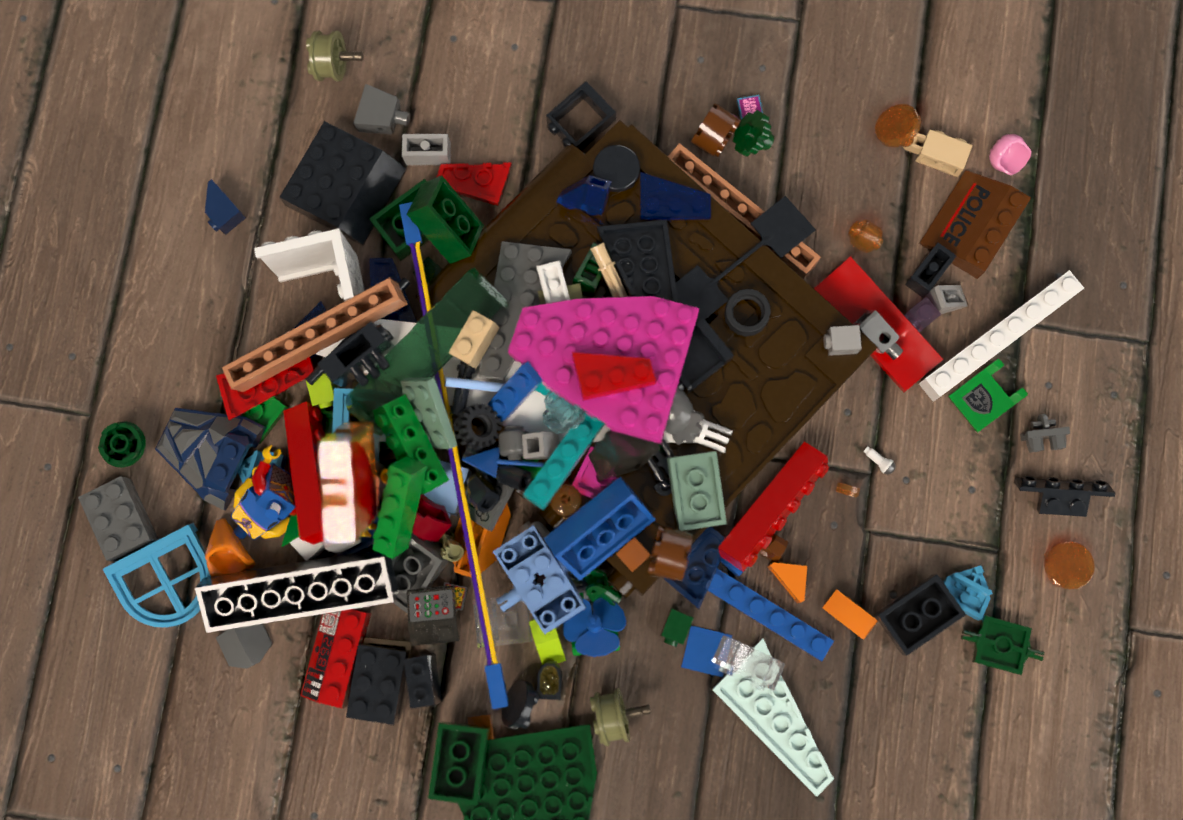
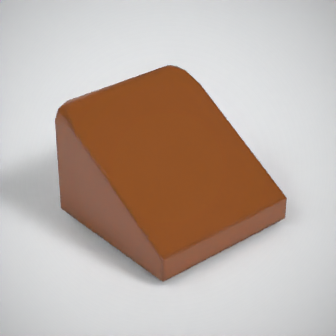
M635 537L616 553L631 572L651 556Z
M492 714L467 717L468 724L490 727L488 740L495 738Z

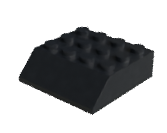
M324 121L279 198L285 206L332 230L340 229L345 237L364 245L374 228L370 218L386 207L407 169L383 150Z

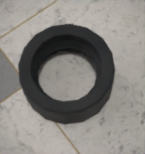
M739 290L727 301L724 312L725 322L730 330L737 335H756L764 329L769 321L771 313L770 304L766 297L757 290ZM741 300H753L759 305L761 317L756 324L744 326L734 318V307Z

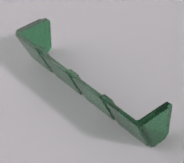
M476 268L468 270L412 330L387 353L385 358L390 363V366L386 370H382L379 365L376 366L381 372V376L373 379L368 373L366 377L369 379V383L366 386H361L358 383L349 392L345 399L347 410L376 435L382 436L384 433L376 424L372 411L403 396V388L400 381L406 378H432L453 357L449 351L472 311L490 319L502 306L504 308L509 306L507 304L508 300Z

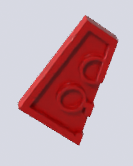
M504 162V164L483 163V165H469L468 163L441 164L437 177L442 175L458 195L499 206L512 168V162Z
M572 352V359L583 401L656 385V378L650 358Z

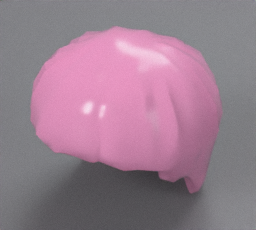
M1016 134L1004 135L996 141L990 150V163L994 169L1014 175L1029 161L1031 149L1022 137Z

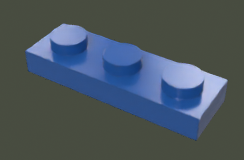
M529 361L522 364L488 402V406L492 407V411L497 412L498 415L496 416L500 418L501 422L507 420L543 382Z

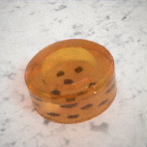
M837 483L835 490L838 493L855 498L860 493L859 488L842 483Z

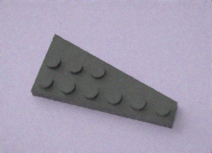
M502 241L489 320L493 321L500 328L482 358L480 378L505 380L515 361L508 354V349L522 308L540 305L538 291L542 290L536 266L560 260L561 268H563L572 253L571 249Z

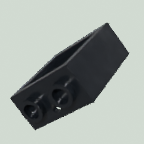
M585 81L546 115V126L554 136L557 134L562 139L561 142L564 147L573 145L582 151L616 121V111ZM584 100L603 120L576 142L558 121Z

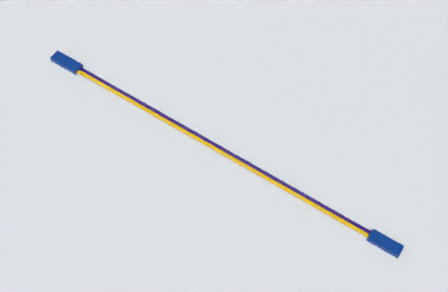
M412 202L399 205L406 244L411 247L434 377L455 436L420 249V243H423L421 230L406 215ZM455 446L448 449L487 657V666L484 667L492 709L507 707L509 703L502 665L498 663L458 448Z

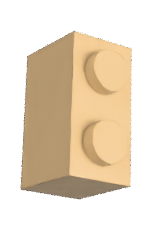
M472 311L449 353L476 369L500 327L488 318Z

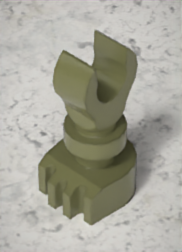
M452 532L449 535L445 533L439 540L443 544L440 554L442 558L456 562L463 557L464 550L461 544L455 540V535Z

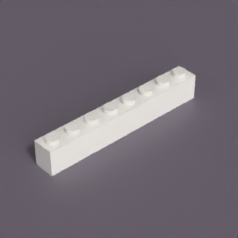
M1069 270L921 381L919 385L934 402L1083 290L1084 287Z

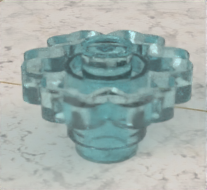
M552 391L546 395L544 402L547 410L543 412V423L555 434H565L569 428H577L585 419L584 413L586 411L576 404L572 405Z

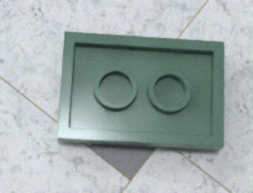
M406 378L400 381L403 388L402 393L403 395L406 394L432 447L451 449L457 446L435 378Z
M716 451L667 458L677 530L685 531L727 524Z

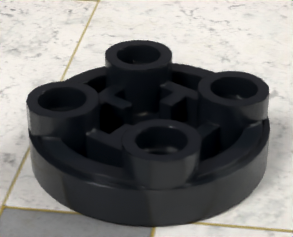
M608 146L601 150L594 160V177L603 190L612 192L625 191L634 187L639 177V160L636 154L625 146Z
M518 680L507 692L509 706L502 707L501 715L502 722L506 727L512 729L521 727L525 729L529 726L533 705L537 704L540 696L539 692L534 690L530 682Z

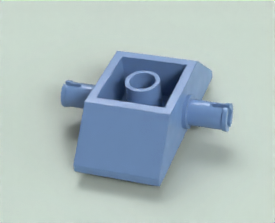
M534 525L493 551L513 583V589L496 598L498 605L508 600V602L500 606L503 612L522 600L543 633L546 634L586 608L576 586L568 575V569L554 557L544 537ZM537 574L545 575L544 585L541 583L537 584Z

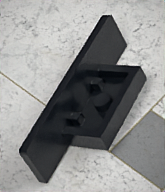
M1029 475L1023 476V478L1015 477L1014 480L1019 491L1040 492L1037 505L1039 514L1087 517L1091 496L1115 497L1116 494L1111 486L1102 480L1084 482L1076 478L1070 479V481L1060 480L1055 477L1037 479Z

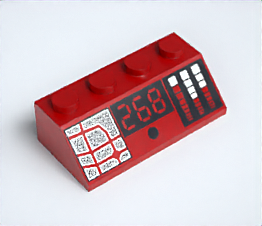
M349 609L322 614L300 696L317 703L341 709L347 707L358 644L364 643L372 613Z

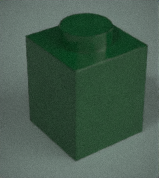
M670 609L660 636L665 637L663 642L677 647L678 643L684 645L694 618Z

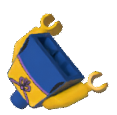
M256 466L255 468H253V470H252V476H253V474H254V472H255V470L257 469L258 466ZM252 477L247 478L236 490L233 507L235 510L231 516L238 524L234 529V534L240 539H244L249 535L254 540L259 536L264 539L280 537L286 532L290 518L287 516L285 519H268L265 516V509L255 502L256 493L252 484Z

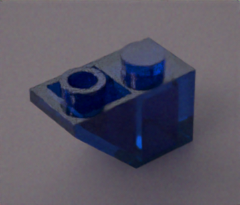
M589 175L562 190L557 198V203L563 204L568 209L577 208L584 210L589 215H602L607 205L612 181Z

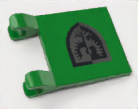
M1000 359L991 363L948 396L977 433L1028 395L1027 391L1021 388L1008 397L991 376L1004 366Z

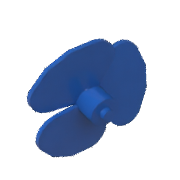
M601 597L594 601L591 608L590 603L582 599L586 608L563 622L565 639L570 642H576L575 648L577 652L586 656H605L615 651L620 645V639L610 631L619 632L625 628L627 621L622 608L617 603L615 606L610 605Z

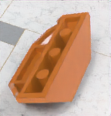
M508 502L492 531L483 528L471 520L481 573L497 560L493 551L501 547L511 516ZM460 517L454 535L455 540L461 544L464 555L460 560L453 562L454 572L472 578Z

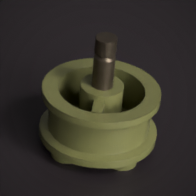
M314 31L311 38L306 40V47L309 52L308 73L313 75L316 81H323L325 78L342 81L346 71V61H363L364 59L363 52H346L344 39L339 31H332L331 34Z
M615 688L614 693L601 695L599 692H596L594 697H590L591 708L597 720H593L596 735H599L600 743H603L605 747L610 746V742L624 739L625 742H630L628 719L651 714L649 704L626 709L619 688Z

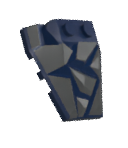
M175 408L155 450L204 501L222 510H227L236 489L231 487L249 448H257L267 427L244 416H238L228 421L226 414Z

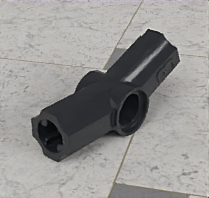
M485 447L475 450L474 448H467L463 458L488 451V449ZM499 454V459L508 460L507 457ZM498 464L496 478L480 470L484 479L489 484L497 486L499 483H502L518 491H526L532 479L530 471L515 465Z

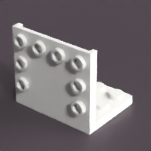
M340 229L326 232L313 231L308 233V236L300 238L292 236L286 238L283 242H265L261 244V247L254 248L256 258L263 260L276 274L279 282L334 270L335 275L339 276L341 282L337 287L340 298H343L344 302L365 291L358 257Z

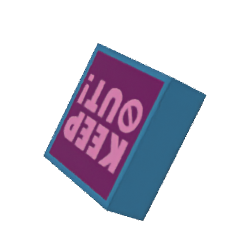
M759 95L737 99L740 120L749 112L753 114L758 110L763 113Z

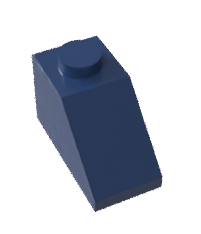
M212 179L209 180L205 213L210 220L207 222L216 232L220 229L227 235L246 217Z

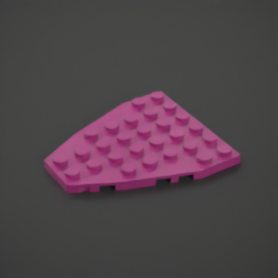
M654 296L573 299L524 307L512 337L508 354L522 364L529 361L542 378V384L572 405L576 404L584 409L592 418L596 417L612 431L661 444L699 308ZM572 352L650 358L656 378V385L583 401L572 359Z

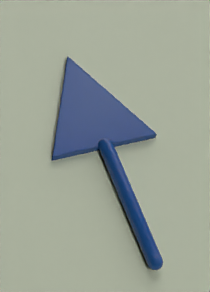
M499 447L462 459L495 478L498 464L530 467L544 466L542 462L499 459Z

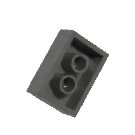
M120 476L78 497L106 561L117 562L159 540L132 479Z

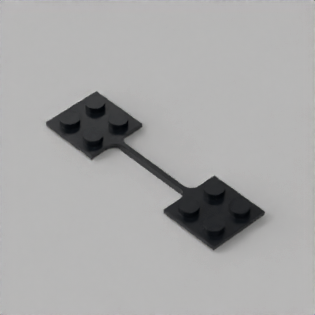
M786 196L751 223L752 227L760 234L761 242L719 276L709 278L697 265L676 282L678 303L699 308L696 324L703 318L704 320L728 301L717 286L718 281L764 245L770 246L782 258L816 231Z

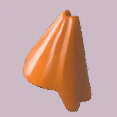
M225 518L217 520L205 552L210 576L243 572L246 569L253 568L255 565L254 559L234 534Z

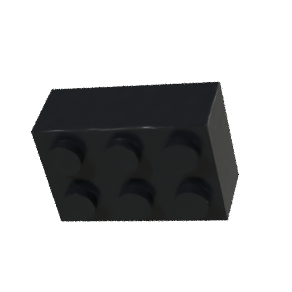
M932 574L874 614L900 653L905 656L966 615L938 574Z
M358 644L346 718L395 725L399 722L406 680L404 660L409 658L410 650L375 644Z

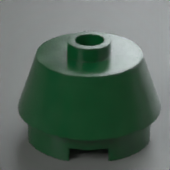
M131 422L113 423L107 426L101 433L102 436L98 449L102 458L111 466L119 468L131 466L141 459L145 453L146 440L144 433L137 425Z

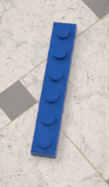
M716 570L708 588L710 593L819 661H823L834 640L721 570Z

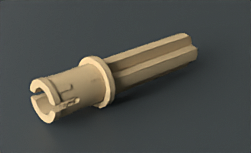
M601 243L592 247L590 250L599 266L598 271L602 272L613 298L628 297L614 267L615 262L611 261L605 244Z

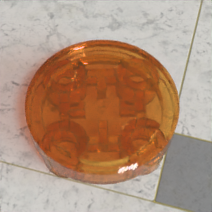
M894 105L879 116L875 125L876 136L885 146L908 147L914 142V137L920 130L921 117L916 109L910 105Z
M1062 542L1056 544L1045 553V572L1054 586L1063 589H1078L1085 586L1091 580L1095 568L1094 560L1091 553L1083 545L1076 542Z

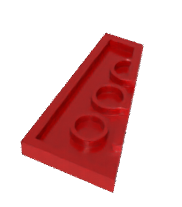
M310 357L244 392L231 389L224 373L216 375L228 421L305 380L313 371Z

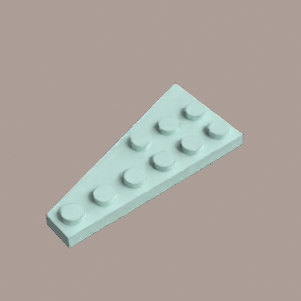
M761 639L712 690L811 792L818 796L834 778L818 750L764 639Z

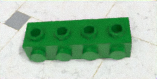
M406 394L372 411L375 422L382 429L386 437V443L392 449L397 461L408 456L427 465L421 495L449 481Z
M406 456L389 466L387 470V484L382 493V507L378 512L379 521L373 535V550L393 559L409 548L427 465Z

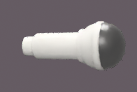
M868 446L863 451L866 453V456L879 465L878 467L882 473L888 475L895 471L896 465L893 460L884 458Z

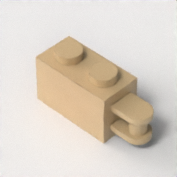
M929 130L926 136L909 131L907 134L908 141L904 143L903 148L918 155L916 162L958 177L965 167L973 145L968 144L961 138L954 139L946 136L942 131Z

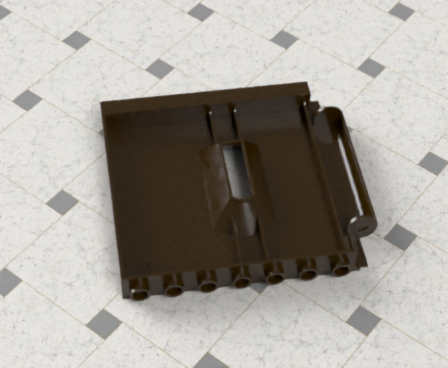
M619 120L586 154L573 145H567L482 229L471 256L452 264L448 263L427 284L434 325L463 328L472 311L489 319L502 241L571 249L572 253L562 268L566 286L572 285L573 279L593 242L598 245L603 243L597 232V227L667 220L675 283L697 265L709 278H716L761 241L632 124L628 127ZM612 145H621L632 150L640 164L639 177L634 187L621 192L601 189L593 172L594 160L598 153ZM766 245L759 248L719 280L717 286L728 300L739 290L752 289L759 291L770 304L771 313L768 323L756 335H737L730 330L725 322L724 312L727 302L706 318L705 321L734 356L730 362L687 395L694 411L703 414L706 421L733 430L731 435H727L711 428L707 429L728 438V444L704 437V440L725 447V453L699 443H682L678 445L675 442H667L676 457L716 451L724 509L878 348L860 331L862 349L857 354L829 355L828 349L824 348V335L827 334L830 327L854 325ZM589 262V264L599 268V266ZM616 269V272H617V274H618V276H619V278H620V280H621V282H622V285H623V287H624V289H625V291H626V293H627V296L630 297V295H629V293H628V291H627V289H626V287H625V285H624V283H623V281H622V279H621V277H620V275H619V273H618V271H617V269ZM585 270L586 273L596 277V275ZM602 277L593 296L582 292L583 299L613 298L604 277ZM418 293V294L416 295V298H417V300L419 301V303L421 304L420 296H419V293ZM741 300L734 307V318L741 325L752 326L760 320L761 309L753 300ZM422 316L416 323L425 324L424 317ZM452 416L453 427L458 426L454 421L459 417ZM473 418L471 428L476 435L481 436L484 432L483 423L479 418ZM497 424V426H501V431L497 432L500 434V432L504 431L505 426ZM499 438L495 439L496 442L485 448L488 450L498 448ZM592 442L544 510L540 509L538 513L556 529L592 500L572 490L571 487L590 447H594L617 478L621 477L656 519L635 536L651 555L653 544L659 541L656 540L659 525L677 529L672 493L662 496L655 491L653 486L658 484L659 480L655 479L654 473L644 456L635 463L612 450L618 442ZM666 452L661 453L663 458L667 456ZM652 457L655 463L659 462L658 459ZM542 459L538 462H542L545 465L548 459ZM660 466L659 470H662V472L665 475L664 478L667 479L670 483L669 476L667 475L663 467ZM514 489L523 499H525L523 497L525 491H518ZM707 527L685 530V532L693 534V543ZM623 545L605 560L614 569L607 579L625 598H628L634 590L643 596L660 578V576L647 573L650 560L655 559L649 557L637 569L631 572L616 555L625 546Z

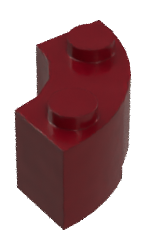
M422 494L420 495L412 534L423 541L438 542L451 527L452 523L445 506L434 503Z

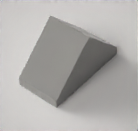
M938 285L926 295L933 317L968 306L961 285Z

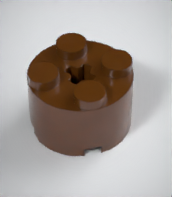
M714 103L697 133L692 138L691 143L710 155L718 157L741 121L737 119V116Z
M659 525L656 534V540L659 541L653 544L650 557L655 560H650L647 573L682 581L688 562V554L691 550L693 534Z

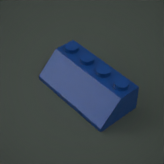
M619 477L547 535L544 540L554 557L577 579L581 580L656 519L633 490Z

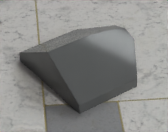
M264 624L228 629L216 637L230 667L245 669L261 662L268 649L273 645Z

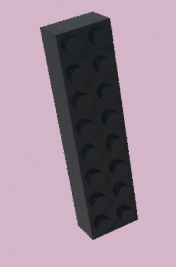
M375 550L203 578L195 587L206 633L392 603L399 592L392 559Z

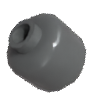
M523 426L504 427V431L499 434L500 455L508 457V460L523 461L522 435L529 434V432L523 430Z

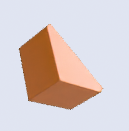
M775 562L767 566L797 604L805 600L807 566Z

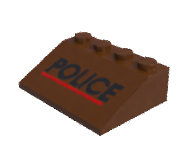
M965 170L919 244L931 251L937 243H940L956 255L951 264L978 279L987 270L1031 197L1011 185Z

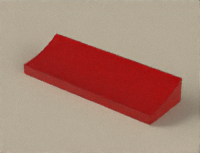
M851 256L814 288L852 324L867 310H876L899 335L900 338L896 343L904 351L896 359L892 360L886 352L882 354L874 351L870 356L903 393L943 360ZM883 333L879 336L880 342L884 340Z

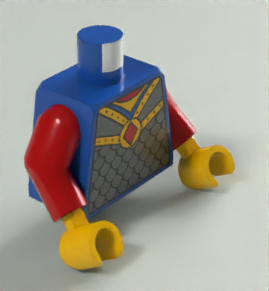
M272 445L264 448L262 452L264 460L260 461L252 476V484L256 493L255 502L265 509V516L268 519H285L289 514L292 516L297 515L292 475L273 462L270 464L271 460L281 455V450L277 449L272 456L270 454Z

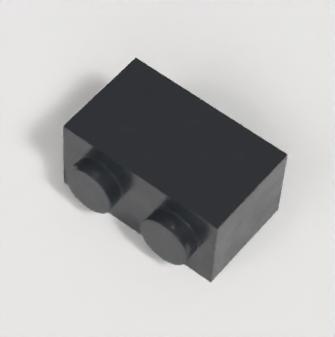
M937 243L905 285L924 298L956 258V255L940 243Z

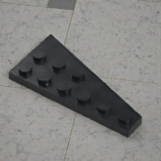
M667 220L597 227V232L605 244L612 262H615L614 266L630 297L654 296L678 303Z

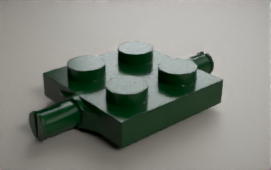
M984 615L977 633L965 629L961 633L965 634L961 635L962 640L974 642L975 651L972 662L1022 675L1024 663L1028 657L1040 661L1044 658L1038 656L1044 655V651L1030 648L1032 631L1030 627Z

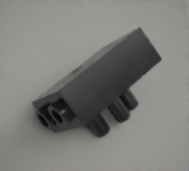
M371 321L317 364L330 381L344 388L354 379L361 386H366L369 383V379L363 372L367 370L373 379H377L381 376V372L375 366V363L377 362L382 370H386L390 366V363L384 356L395 348V345L391 342L394 337L387 328H384L381 324L377 326Z

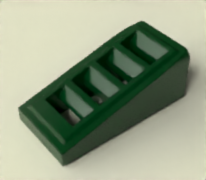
M593 242L591 248L598 244ZM589 250L573 279L572 285L580 284L581 292L593 296L603 275L601 271H598L597 267L589 264L591 262L598 266L592 251ZM585 270L596 275V277L586 273Z

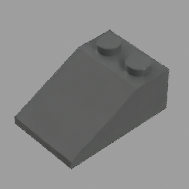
M414 534L411 535L409 548L392 559L399 591L395 601L392 603L409 615V595L428 592L448 563V560L442 558L440 554L443 544L439 541L420 540Z

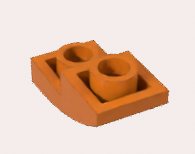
M837 589L822 607L863 640L878 622L877 619Z

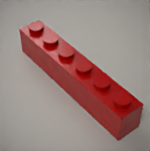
M306 401L284 410L283 413L299 537L301 540L315 545L338 536V520L334 511L335 499L331 490L332 478L328 469L329 457L325 448L326 436L322 427L323 415L318 407L312 406L311 403Z
M804 441L718 547L720 556L742 572L747 567L753 566L762 548L766 549L769 546L773 534L784 527L787 521L786 518L790 513L797 511L801 504V499L813 491L814 483L819 477L823 478L829 469L828 456Z

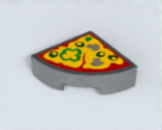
M444 582V590H452L453 607L463 611L468 587Z

